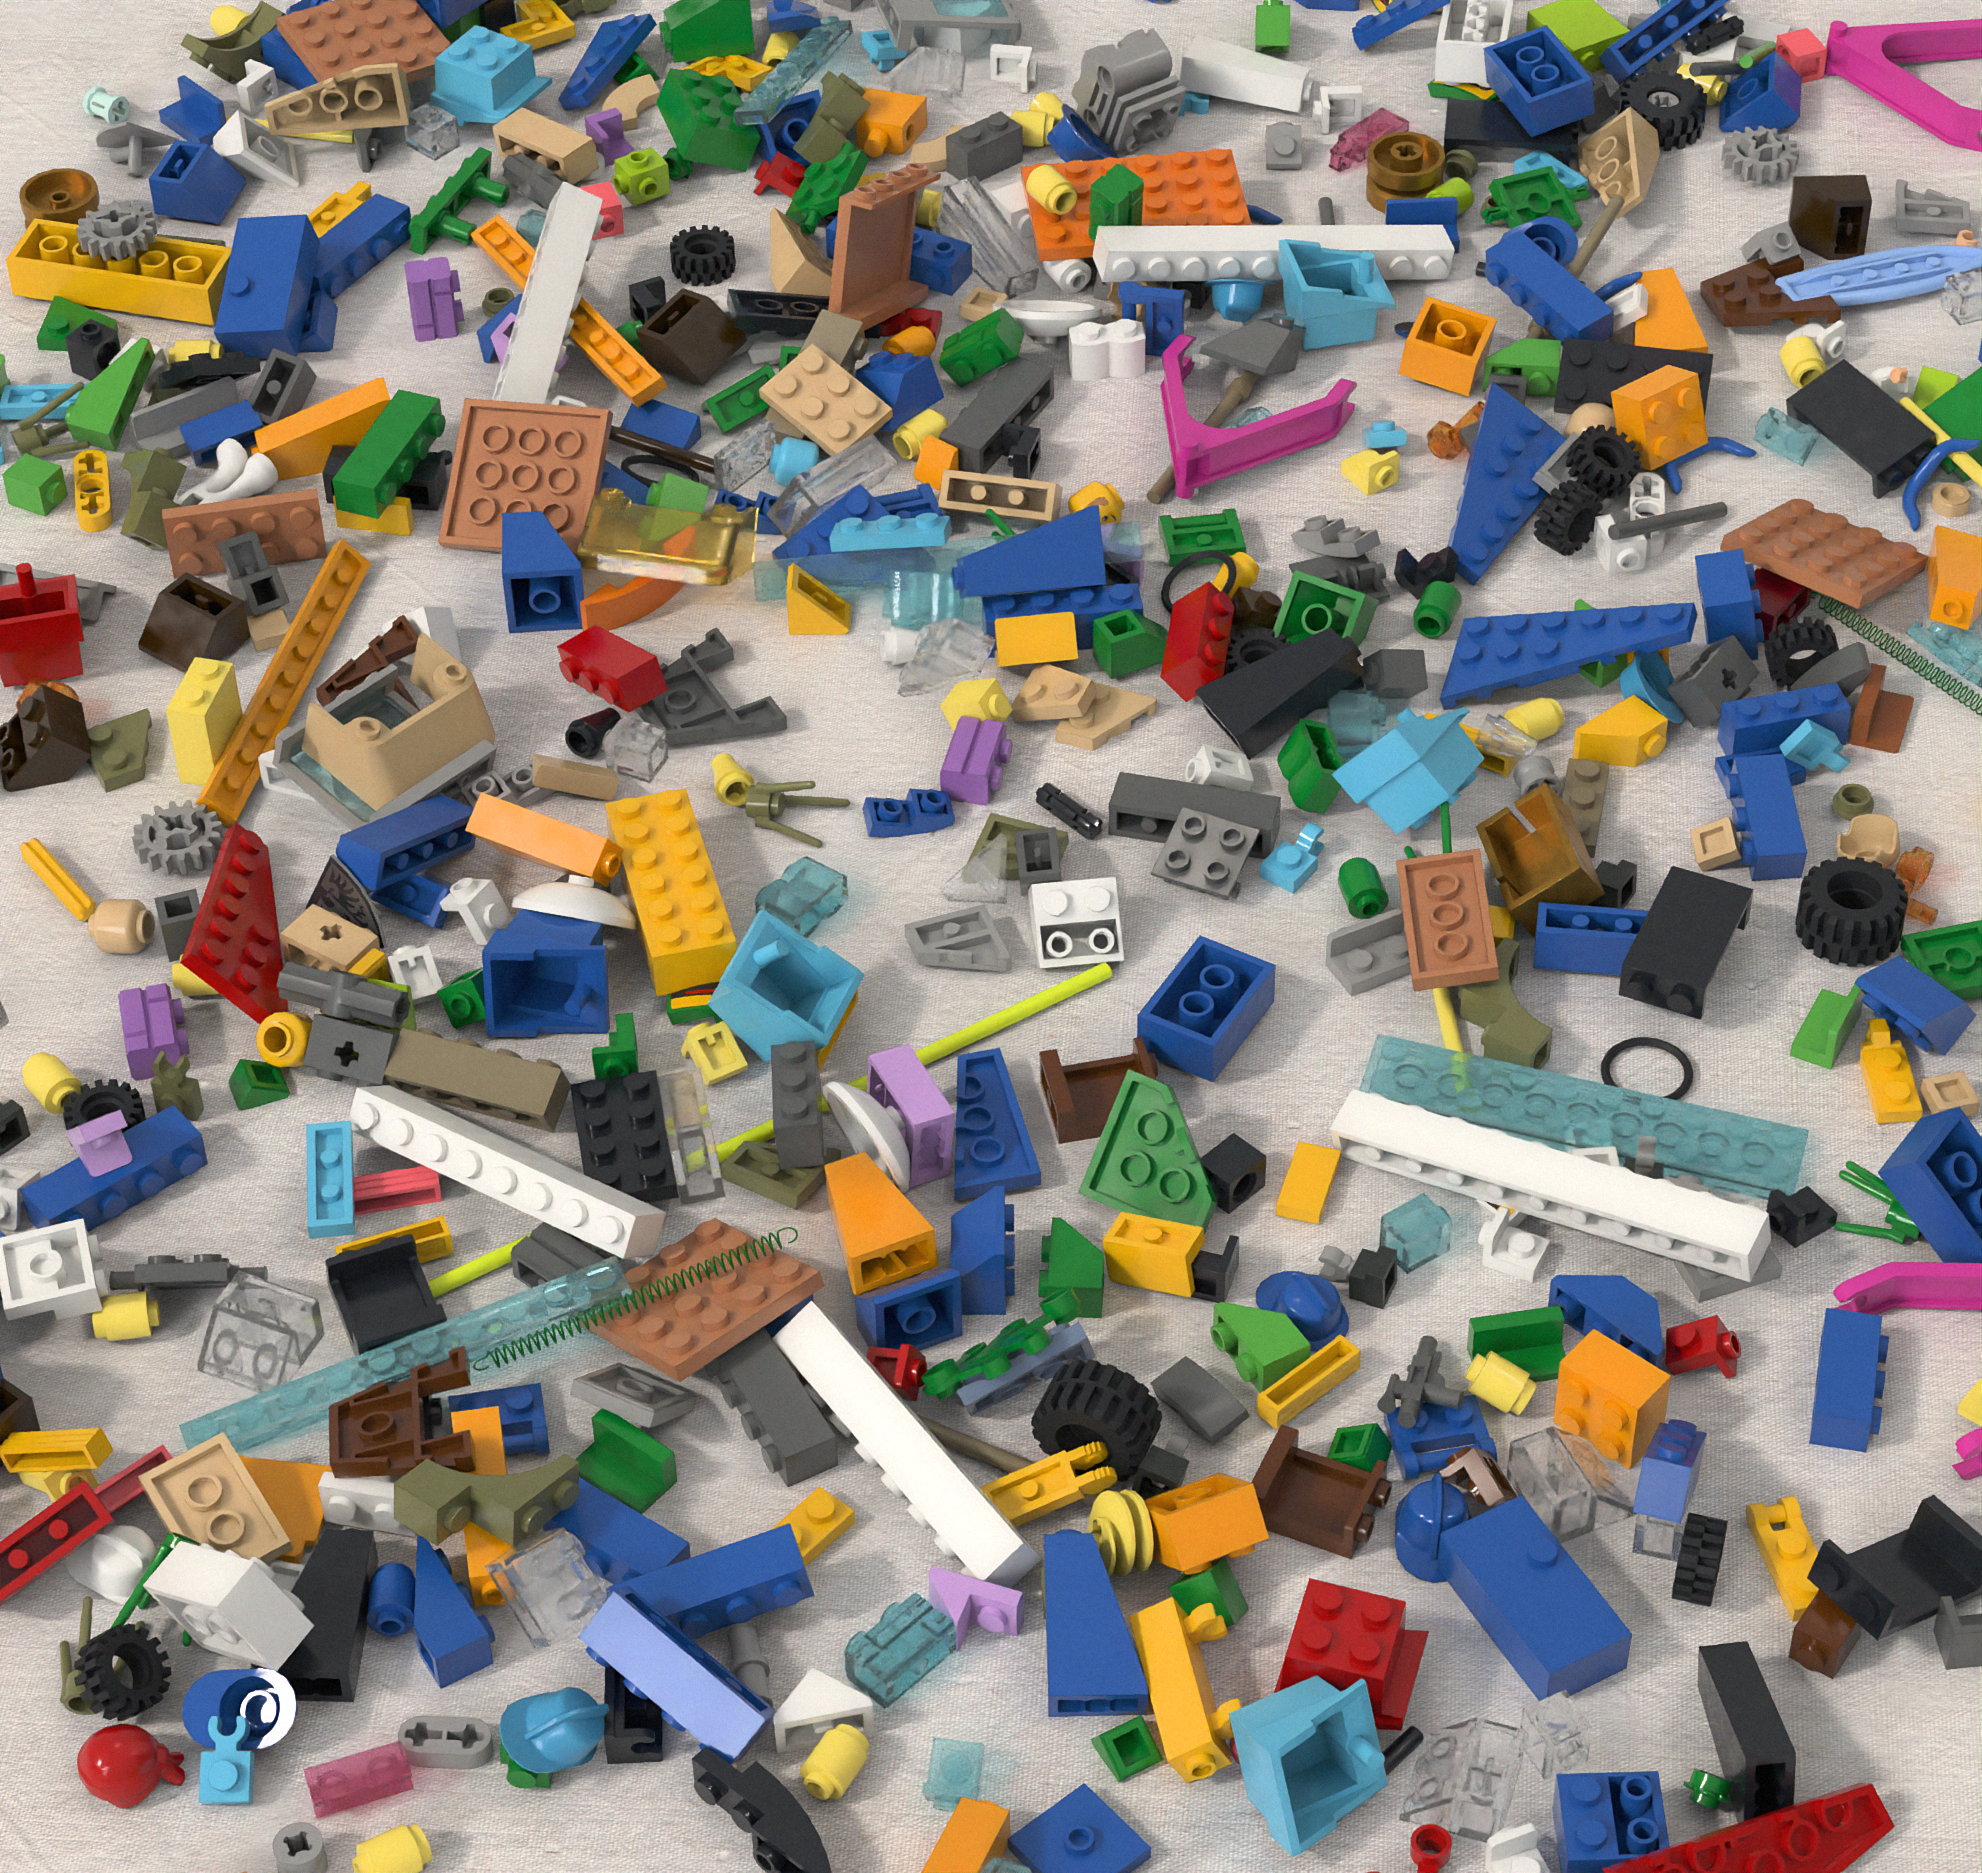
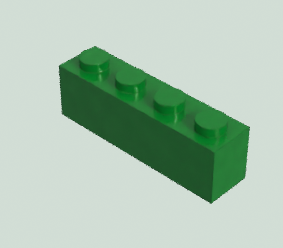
M400 389L396 392L332 479L337 510L379 519L387 506L392 505L400 488L405 482L410 480L415 467L421 460L426 458L433 442L444 432L446 420L445 416L442 415L440 398Z

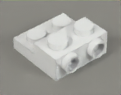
M83 1218L0 1238V1290L7 1321L54 1310L57 1321L103 1310L101 1297L108 1296L109 1289L104 1269L95 1270L94 1265L95 1262L103 1261L101 1247L97 1234L88 1235Z

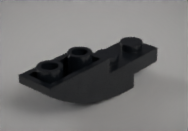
M706 1746L692 1758L695 1791L707 1804H717L729 1813L741 1830L746 1833L752 1832L753 1857L765 1872L832 1873L820 1836L807 1813L788 1789L760 1763L755 1761L747 1770L741 1773Z

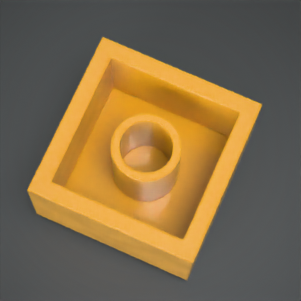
M1427 296L1406 339L1398 374L1451 392L1469 396L1485 362V358L1489 353L1497 318Z
M1666 365L1611 392L1617 435L1620 436L1624 432L1628 435L1625 439L1627 443L1632 440L1634 441L1636 447L1633 451H1640L1641 454L1638 460L1642 462L1641 468L1652 471L1709 443L1698 373Z
M1593 1329L1560 1361L1553 1422L1569 1435L1577 1436L1596 1448L1604 1457L1615 1460L1630 1470L1645 1455L1660 1422L1665 1423L1671 1375Z
M1219 1472L1144 1500L1153 1528L1154 1547L1152 1560L1167 1565L1168 1568L1184 1571V1574H1195L1205 1571L1212 1565L1211 1560L1227 1555L1228 1558L1247 1555L1255 1550L1254 1544L1269 1539L1253 1483Z

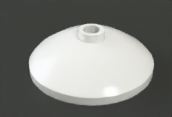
M1008 300L995 302L992 308V312L1001 307L1005 308L1023 328L1024 334L1036 336L1035 342L1041 344L1057 343V337L1069 335L1070 327L1084 322L1095 323L1102 316V306L1066 300Z
M569 875L568 883H542L519 893L513 898L512 907L582 919L633 930L638 928V920L634 913L616 896L593 888L595 879Z
M830 1081L824 1085L822 1090L826 1103L855 1152L858 1154L865 1151L901 1193H906L910 1183V1157L905 1140L900 1132L906 1126L898 1112L891 1105L885 1109L870 1094L846 1083Z

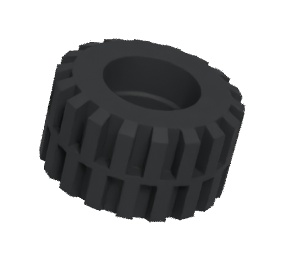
M1837 857V861L1828 859L1822 861L1820 867L1813 866L1808 871V876H1804L1801 883L1795 922L1797 937L1802 938L1801 944L1806 949L1814 950L1813 955L1820 959L1825 957L1829 959V963L1836 965L1839 962L1846 963L1847 967H1857L1859 963L1868 966L1873 965L1875 959L1880 961L1887 959L1889 953L1895 952L1898 948L1903 932L1908 892L1904 891L1905 884L1903 881L1895 879V872L1891 869L1881 868L1882 864L1876 861L1870 863L1864 861L1865 858L1855 857V859Z
M1076 1360L1072 1361L1070 1365L1064 1364L1055 1373L1032 1417L1031 1425L1034 1427L1032 1433L1034 1439L1040 1442L1039 1447L1050 1456L1064 1450L1069 1452L1092 1442L1099 1441L1103 1442V1444L1105 1443L1108 1451L1107 1459L1086 1470L1075 1469L1076 1475H1083L1092 1470L1095 1471L1097 1468L1108 1466L1112 1467V1469L1114 1468L1117 1481L1124 1482L1130 1476L1134 1477L1144 1456L1147 1455L1161 1427L1162 1412L1157 1409L1159 1404L1156 1398L1148 1394L1150 1390L1144 1384L1138 1383L1134 1379L1135 1377L1128 1372L1124 1373L1118 1370L1116 1366L1108 1363L1103 1365L1095 1360H1088L1087 1363Z

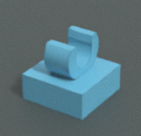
M888 30L862 33L861 45L869 52L871 63L879 62V72L891 71L894 66V59L906 58L907 51L896 50Z

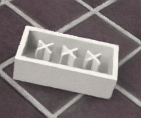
M1450 0L1451 2L1443 7L1436 42L1435 81H1442L1444 84L1451 86L1462 83H1477L1481 87L1489 88L1490 86L1486 81L1483 48L1511 38L1514 0Z

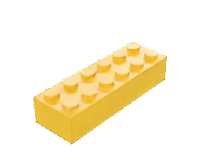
M35 218L6 259L13 295L50 301L53 300L54 296H60L79 305L96 307L98 309L195 322L201 325H214L218 316L232 248L155 236V243H147L149 250H137V256L134 258L127 254V257H124L121 261H118L114 256H111L107 261H103L101 254L92 258L89 251H82L76 231L79 225Z
M686 788L666 790L657 794L624 798L619 801L605 803L609 840L624 849L621 854V866L618 872L629 908L638 920L636 931L656 997L702 984L719 982L737 950V944Z

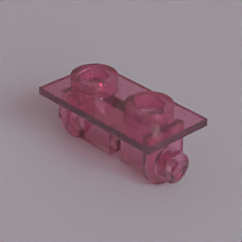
M401 1740L303 1769L316 1818L414 1789L410 1765L405 1757Z

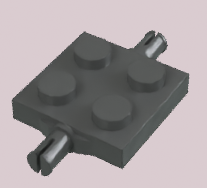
M221 1254L194 1255V1263H184V1260H178L176 1256L157 1255L148 1256V1264H136L135 1271H110L109 1284L112 1291L123 1289L144 1291L145 1288L149 1290L241 1288L242 1286L249 1285L267 1286L268 1269L267 1266L240 1268L239 1265L234 1266L229 1263L228 1258H222Z

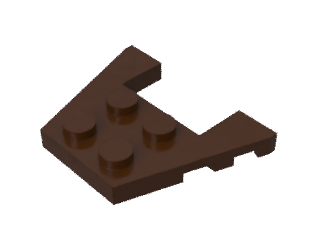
M1799 255L1773 266L1764 257L1700 282L1702 298L1723 327L1771 326L1772 319L1790 318L1794 325L1808 324V318L1827 317V324L1836 323L1841 320V309L1830 295L1792 301L1787 294L1781 291L1780 286L1775 285L1776 279L1804 271V261Z
M404 615L398 617L392 622V628L382 637L380 635L376 636L368 643L369 648L356 660L351 658L316 689V697L322 707L334 701L342 691L351 690L364 682L366 677L372 672H379L389 666L390 663L415 653L418 635ZM396 676L394 691L420 711L398 676ZM378 704L360 716L375 718L390 730L405 721L386 704Z
M465 1346L448 1351L450 1359L432 1368L429 1367L427 1362L411 1368V1377L395 1385L387 1387L383 1381L329 1406V1461L335 1478L406 1475L426 1459L459 1472L476 1471L475 1444L470 1430L426 1441L424 1431L423 1397L471 1385L470 1363Z

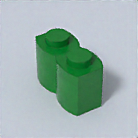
M1302 718L1279 752L1277 761L1282 775L1289 781L1288 790L1293 803L1303 811L1325 814L1342 787L1331 774L1345 764V761L1336 751L1337 740L1332 730L1325 723Z

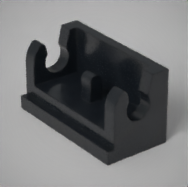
M612 1666L609 1668L605 1667L604 1704H608L610 1708L604 1717V1741L607 1763L662 1762L663 1717L661 1712L663 1709L649 1697L645 1700L633 1694L623 1682L625 1677Z

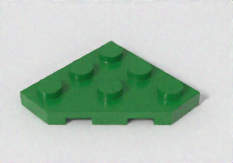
M1128 1069L1078 1193L1121 1212L1203 1227L1205 1234L1218 1202L1174 1089L1169 1085Z

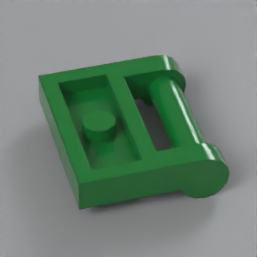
M1235 508L1223 509L1222 513L1180 518H1172L1171 515L1158 516L1159 534L1163 540L1169 567L1176 566L1183 559L1200 551H1221L1228 556L1234 555L1237 552L1246 553V545ZM1205 558L1195 561L1190 565L1223 561L1217 558Z

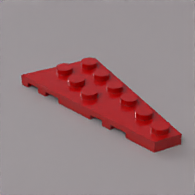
M236 822L225 833L180 963L253 1020L261 1024L266 1017L276 1012H289L287 999L279 998V990L276 987L279 973L283 970L269 850L256 833L246 830Z
M1857 1783L1602 1868L1604 1873H1841L1890 1832L1895 1825L1873 1784Z

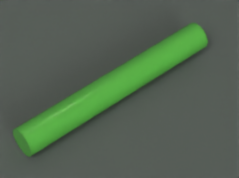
M1769 41L1742 55L1739 60L1741 67L1749 68L1775 51L1776 43Z

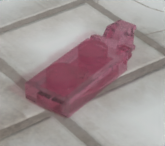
M1380 108L1339 134L1338 142L1330 149L1329 167L1342 172L1350 168L1354 161L1359 163L1363 159L1366 160L1368 149L1373 141L1386 134L1409 132L1410 121L1384 108Z

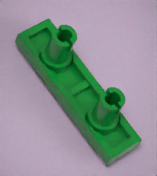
M479 147L470 158L466 157L457 173L453 177L449 176L441 191L436 196L430 197L425 209L419 215L413 216L408 227V234L411 235L410 251L423 255L438 237L442 235L470 246L473 242L470 234L477 229V225L457 218L459 213L475 197L494 203L499 207L505 206L510 196V186L490 179L492 151Z

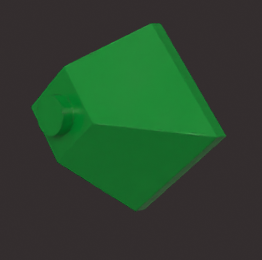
M1295 570L1273 628L1275 638L1282 634L1286 637V642L1291 641L1292 644H1295L1331 627L1342 639L1348 635L1356 646L1359 647L1366 638L1379 600L1364 593Z

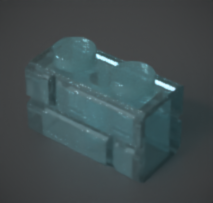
M913 1593L901 1604L894 1602L883 1612L878 1624L867 1633L865 1631L857 1632L849 1640L844 1651L845 1670L848 1680L863 1692L867 1691L869 1697L886 1709L956 1650V1626L950 1618L938 1609L934 1610L932 1604L917 1593Z

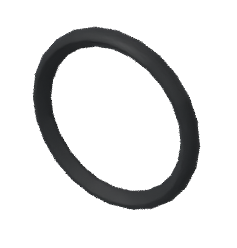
M634 455L627 457L621 463L622 471L650 488L653 482L658 483L659 481H654L634 473L629 469V465L638 463L662 465L683 472L692 481L698 483L700 481L698 474L689 466L655 455Z
M1215 550L1200 551L1183 559L1169 572L1163 583L1161 600L1164 607L1172 614L1173 604L1169 598V590L1175 577L1188 565L1205 558H1217L1227 565L1228 579L1221 592H1225L1228 595L1236 579V566L1233 559L1226 553Z
M1637 1037L1624 1040L1608 1050L1601 1062L1600 1071L1606 1087L1616 1097L1637 1106L1657 1107L1673 1103L1689 1090L1693 1082V1069L1687 1056L1678 1047L1657 1038ZM1653 1046L1666 1050L1679 1060L1683 1066L1684 1080L1676 1091L1667 1096L1641 1098L1628 1094L1614 1083L1610 1074V1064L1619 1052L1627 1048Z

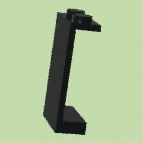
M1448 98L1444 134L1445 156L1449 151L1458 149V145L1563 151L1562 163L1569 167L1570 161H1577L1579 120L1549 130L1544 134L1531 137L1502 101Z
M1845 359L1786 399L1788 424L1797 432L1809 424L1812 425L1872 476L1873 495L1877 499L1889 491L1898 489L1906 479L1916 472L1926 456L1936 447V436L1931 429Z
M1672 866L1622 964L1619 995L1701 1020L1704 1015L1707 989L1736 929L1744 930L1749 921L1754 889Z
M1932 1495L1921 1501L1909 1529L1853 1553L1846 1554L1830 1539L1823 1541L1807 1579L1878 1641L1936 1615L1940 1597L1952 1596L1956 1606L1982 1594V1535L1940 1499Z

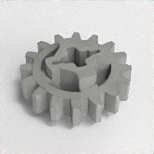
M1759 126L1758 130L1753 131L1750 127H1745L1744 133L1735 130L1732 137L1725 138L1721 160L1724 161V169H1732V176L1744 175L1743 181L1754 180L1761 184L1763 179H1768L1770 182L1775 183L1777 176L1787 179L1789 172L1794 173L1796 171L1800 149L1797 148L1796 140H1789L1788 133L1778 135L1776 128L1766 129L1763 126Z
M113 201L107 205V208L100 204L97 206V212L86 211V218L79 219V227L76 228L82 251H89L92 258L101 254L103 261H107L111 256L121 261L124 257H127V254L134 258L137 256V250H149L147 243H155V235L157 234L156 222L152 211H144L142 204L133 208L130 201L125 202L123 206Z
M187 800L181 807H177L175 801H170L169 808L164 810L159 806H155V814L153 816L148 814L141 815L142 824L134 825L133 827L135 836L132 837L135 854H138L140 864L148 863L149 869L152 872L163 867L165 875H170L174 869H180L181 874L185 875L190 866H194L198 870L203 869L202 861L204 859L214 861L216 859L215 851L220 850L222 839H224L222 823L218 821L216 811L208 813L206 804L193 808L191 800Z

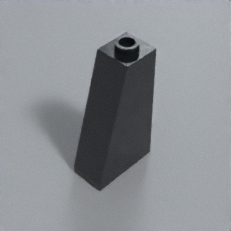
M1330 627L1209 682L1194 692L1207 714L1237 748L1247 756V759L1250 760L1298 724L1301 718H1306L1364 674L1357 660L1362 654L1348 635L1342 639Z
M354 1528L325 1530L291 1590V1593L298 1597L305 1606L301 1612L314 1624V1627L277 1671L290 1682L295 1691L296 1701L354 1702L367 1630L369 1582L377 1570L379 1561L373 1531ZM251 1664V1668H250V1669H257V1668L267 1669V1668H264V1667H261V1666H258V1665H254V1664Z
M1748 1642L1699 1646L1698 1689L1724 1778L1733 1783L1729 1795L1732 1799L1731 1802L1737 1823L1794 1805L1796 1752Z

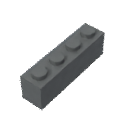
M1018 356L1009 361L1005 367H1001L993 380L986 387L980 389L977 397L967 408L965 407L961 410L958 418L948 428H945L939 436V440L958 448L959 471L987 473L1003 455L1002 429L1005 423L1029 426L1054 398V368Z
M1119 772L1109 802V835L1165 843L1182 807L1259 829L1260 833L1248 857L1266 859L1272 853L1280 828L1281 797Z
M762 1327L704 1366L710 1377L717 1376L721 1382V1392L730 1409L737 1407L741 1414L742 1426L751 1441L757 1439L762 1447L761 1453L771 1473L778 1472L787 1487L838 1466L835 1434L765 1327Z

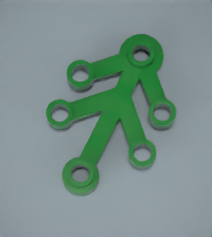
M1072 1286L1059 1289L1043 1299L1039 1305L1044 1314L1027 1324L1024 1318L1018 1319L1004 1327L1000 1334L988 1345L985 1342L979 1343L965 1351L958 1361L955 1362L953 1358L947 1359L927 1370L921 1376L925 1384L922 1389L927 1397L937 1395L939 1400L947 1398L963 1387L961 1381L983 1372L987 1380H992L1007 1372L1012 1367V1364L1006 1354L1024 1348L1027 1355L1030 1356L1046 1348L1052 1343V1340L1043 1326L1053 1320L1057 1326L1062 1323H1069L1081 1314L1078 1308L1081 1302Z

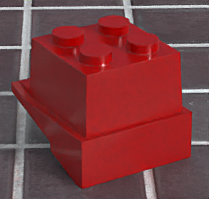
M29 563L17 565L16 573L19 583L0 586V675L4 687L84 675L79 642L84 641L75 574L34 580L32 566Z
M1309 1578L1274 1693L1315 1675L1340 1692L1346 1690L1362 1678L1367 1684L1376 1729L1402 1731L1429 1631L1405 1630L1406 1601Z

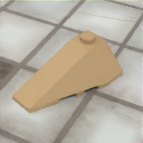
M399 63L360 66L267 102L264 108L270 135L279 136L409 125L411 99L405 71Z
M1629 107L1578 145V165L1581 172L1590 180L1591 186L1598 191L1605 205L1608 204L1614 194L1624 198L1625 203L1618 213L1617 219L1645 200L1660 154L1658 131L1632 107Z
M774 207L770 212L771 281L778 291L777 293L830 296L833 262L818 251L820 247L809 235L801 231L799 224Z

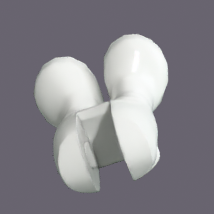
M228 438L219 444L216 451L218 469L209 478L183 493L175 503L184 507L248 498L251 495L265 492L278 481L277 469L264 454L256 453L248 458L242 445L236 440Z

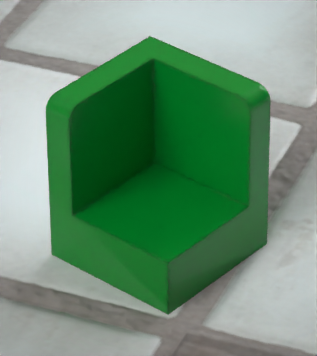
M1225 1557L1212 1561V1565L1205 1571L1195 1574L1183 1573L1168 1587L1173 1598L1188 1616L1198 1606L1212 1603L1216 1616L1222 1615L1224 1617L1226 1628L1236 1624L1249 1610Z

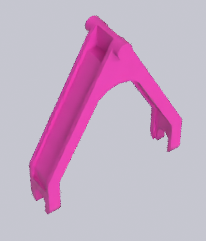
M1982 19L1847 27L1848 25L1845 22L1839 20L1831 22L1826 44L1825 75L1841 76L1947 144L1982 152V136L1980 134V130H1982V111L1959 105L1895 64L1982 58Z
M1185 334L1178 335L1162 355L1165 378L1160 385V393L1176 484L1175 494L1179 498H1191L1194 496L1195 488L1334 438L1350 419L1355 408V404L1348 402V398L1357 387V383L1341 378L1326 397L1239 428L1221 429L1209 427L1195 421L1188 414L1182 382L1191 373L1195 364L1192 362V358L1184 356V352L1196 340V337Z
M1886 1263L1838 1285L1833 1292L1836 1299L1840 1303L1853 1300L1834 1309L1878 1315L1892 1308L1982 1310V1263ZM1982 1427L1967 1433L1955 1443L1957 1446L1956 1451L1964 1461L1954 1464L1952 1467L1963 1480H1971L1982 1475Z

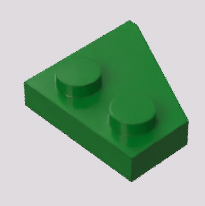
M54 296L36 338L38 349L68 351L65 337L89 319L112 328L118 333L117 322L115 319L70 300Z

